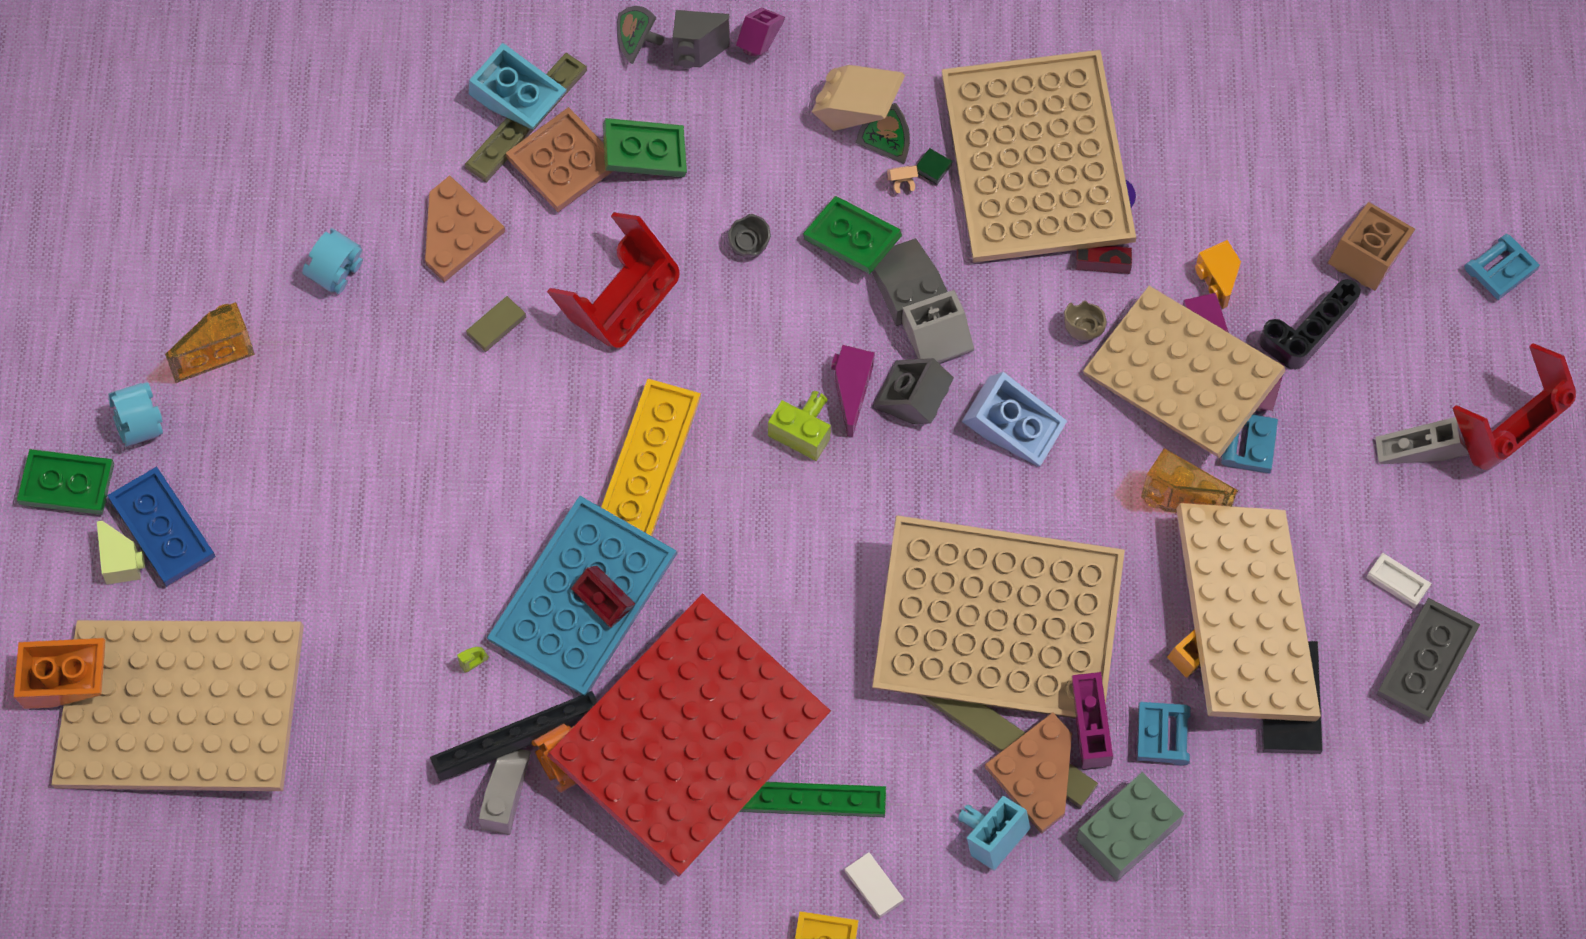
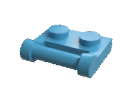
M1504 234L1498 239L1496 245L1476 260L1471 259L1464 265L1466 272L1471 277H1475L1497 300L1501 299L1535 273L1540 266L1509 234ZM1504 251L1511 253L1488 272L1483 268Z
M1252 415L1244 425L1248 426L1244 457L1236 454L1238 433L1225 450V453L1222 454L1221 464L1227 467L1270 474L1273 464L1278 419Z
M1139 702L1137 761L1173 763L1180 766L1190 764V754L1187 753L1188 718L1191 717L1190 706ZM1168 716L1176 718L1175 751H1168Z

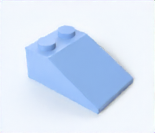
M1001 372L988 377L962 422L986 440L1039 467L1067 420L1006 373Z

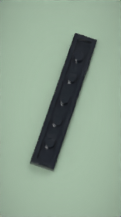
M590 691L585 696L580 695L430 757L431 763L441 782L529 746L533 740L562 724L570 727L575 726L598 700L593 691Z

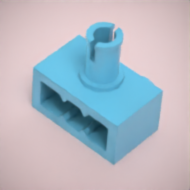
M1005 796L1001 797L986 816L971 805H966L964 808L968 812L962 809L958 817L960 822L974 829L967 837L971 856L994 871L1030 830L1027 810Z

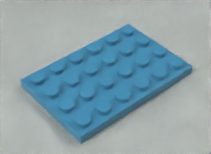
M579 495L487 639L489 642L573 691L585 696L592 689L677 555V550ZM598 566L635 602V606L612 628L571 589L587 567Z

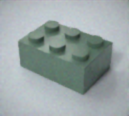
M1142 772L1079 828L1076 840L1118 882L1181 824L1184 813Z

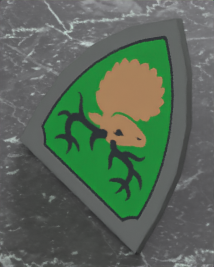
M642 6L627 7L618 13L617 32L619 45L624 56L631 64L634 63L644 41L659 46L664 42L663 35L650 31L657 17L650 10Z
M893 103L885 119L862 124L855 143L905 164L910 146L909 127L897 103Z

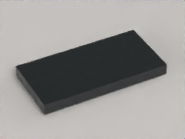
M1308 641L1321 715L1318 641ZM1321 717L1317 721L1261 719L1263 753H1322Z

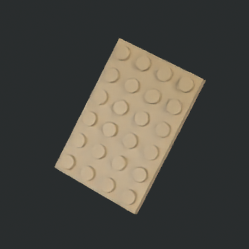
M1151 286L1147 287L1083 370L1085 376L1218 458L1221 457L1286 371L1285 367Z

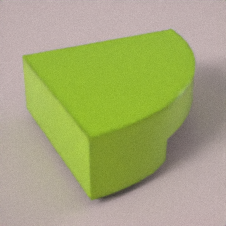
M472 647L457 654L459 665L465 673L489 658L482 647Z

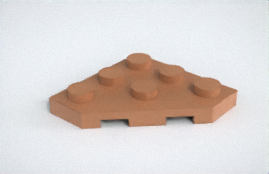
M450 175L429 192L425 255L426 265L445 283L505 233V227Z
M1051 713L985 764V769L1016 804L1027 810L1028 819L1041 834L1064 817L1072 733L1054 713Z

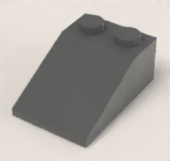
M916 238L894 245L872 271L896 326L902 324L903 307L948 292L939 271Z

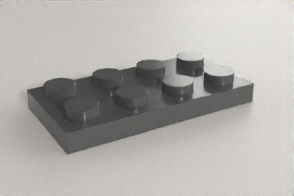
M1428 598L1376 695L1429 722L1480 624Z

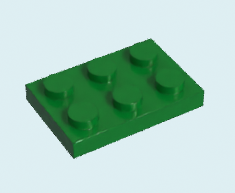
M605 118L603 122L606 171L685 177L687 165L684 125Z
M835 196L806 229L803 236L807 242L870 274L902 237L901 229Z
M29 449L17 502L19 505L103 515L114 461L108 458Z

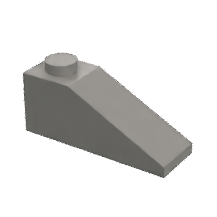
M1456 417L1375 437L1380 464L1445 461L1469 455Z
M519 749L497 758L479 815L482 830L507 835L511 834L531 754L530 751Z

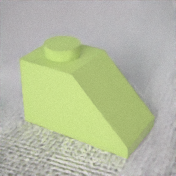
M97 521L101 571L106 584L140 580V569L145 568L143 552H138L133 541L104 521Z

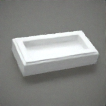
M1384 553L1381 554L1366 577L1413 608L1417 607L1432 584Z
M867 853L845 868V873L879 919L904 902V898L870 853Z

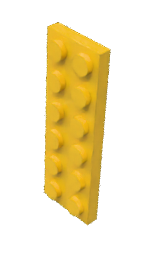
M647 378L601 508L653 536L696 414L701 393Z

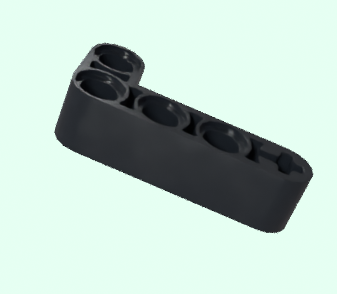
M1351 279L1340 281L1296 330L1280 319L1267 321L1260 337L1261 348L1279 362L1285 363V366L1289 369L1296 370L1302 368L1355 309L1361 292L1360 286ZM1324 313H1331L1335 317H1328ZM1313 331L1317 333L1318 336H1312L1308 332ZM1268 334H1276L1279 338H1272ZM1291 350H1297L1301 354L1295 355L1291 352Z

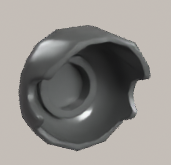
M748 214L741 219L735 220L728 232V241L731 249L737 255L746 258L755 257L764 252L771 238L770 226L764 218L754 214Z

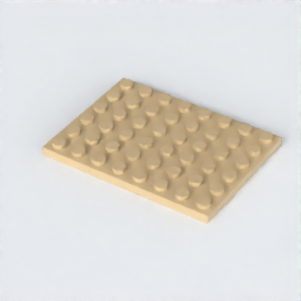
M1101 50L942 69L941 75L973 263L1136 242L1134 222Z
M896 515L872 688L1049 715L1054 713L1056 716L1076 718L1072 675L1101 672L1106 703L1125 550Z
M77 620L74 639L104 638L106 640L102 693L100 696L63 706L51 785L55 789L283 791L304 625L301 621Z

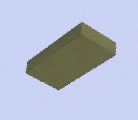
M506 296L466 330L467 335L487 352L526 318V313Z

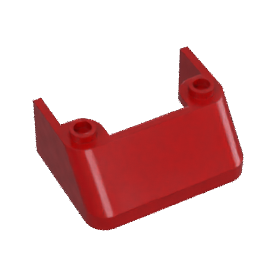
M613 212L611 218L625 234L617 246V257L624 266L593 304L587 298L578 296L576 292L549 288L547 293L572 323L607 346L621 348L628 343L679 280L680 270L676 262L640 216Z
M1534 343L1529 346L1544 390L1493 431L1487 418L1458 405L1452 408L1474 466L1486 471L1491 470L1517 451L1574 403L1576 389L1564 355Z

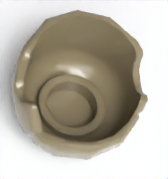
M1084 300L1076 306L1070 302L1064 310L1065 329L1071 337L1079 341H1088L1101 336L1105 331L1107 324L1106 315L1099 306Z

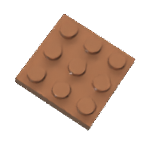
M569 107L506 152V158L557 212L613 172L605 170L604 143Z

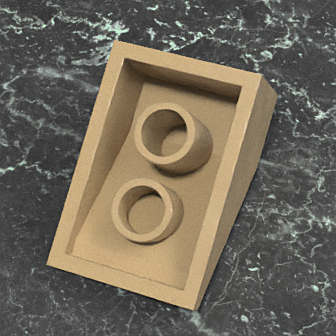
M854 65L834 68L826 76V83L816 97V104L812 113L833 131L885 119L905 75L897 71Z

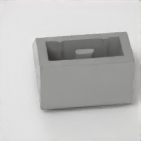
M955 290L903 307L902 325L918 359L934 358L938 363L974 351L966 315Z

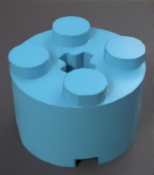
M331 228L330 233L325 232L313 246L308 255L312 258L310 265L304 264L302 273L328 291L340 294L347 285L348 280H346V277L351 271L356 273L363 262V259L360 257L362 253L361 245Z
M148 382L108 393L110 408L114 406L116 408L113 409V419L120 438L126 447L159 437V435L163 434L160 424L163 422L158 406L153 407L151 401L153 394Z

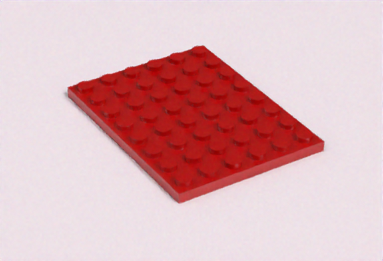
M702 593L548 753L547 757L675 875L680 877L826 718L831 710Z

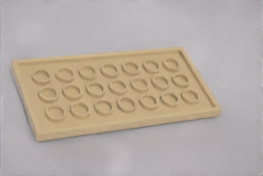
M1180 503L1176 510L1208 716L1317 721L1321 715L1286 510Z

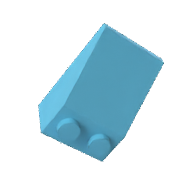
M504 43L496 49L469 80L470 96L489 110L530 129H534L567 90Z

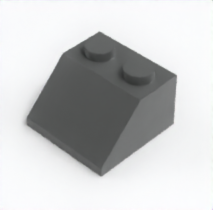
M676 10L672 37L674 66L700 68L726 50L730 45L729 14Z
M934 358L896 360L873 406L880 411L911 424H930L936 417L937 411L947 395L954 377Z

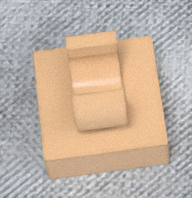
M911 165L887 169L888 180H895L893 189L896 193H900V183L903 181L909 184L910 191L915 190V183L911 178L918 177L917 166Z

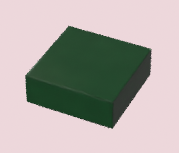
M929 148L916 165L917 172L922 177L938 185L952 166V160Z

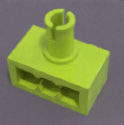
M812 391L803 409H799L781 400L768 421V437L815 461L818 460L827 446L831 435V425L816 418L828 401L822 393L818 398V391Z

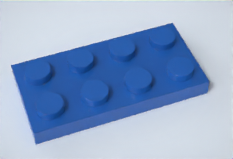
M157 466L107 495L165 586L170 585L216 557Z

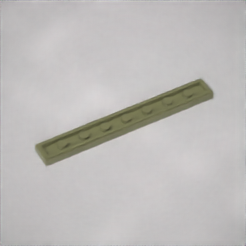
M918 695L998 752H1002L1025 734L1024 731L986 705ZM1069 763L1066 799L1081 809L1097 788L1098 783Z

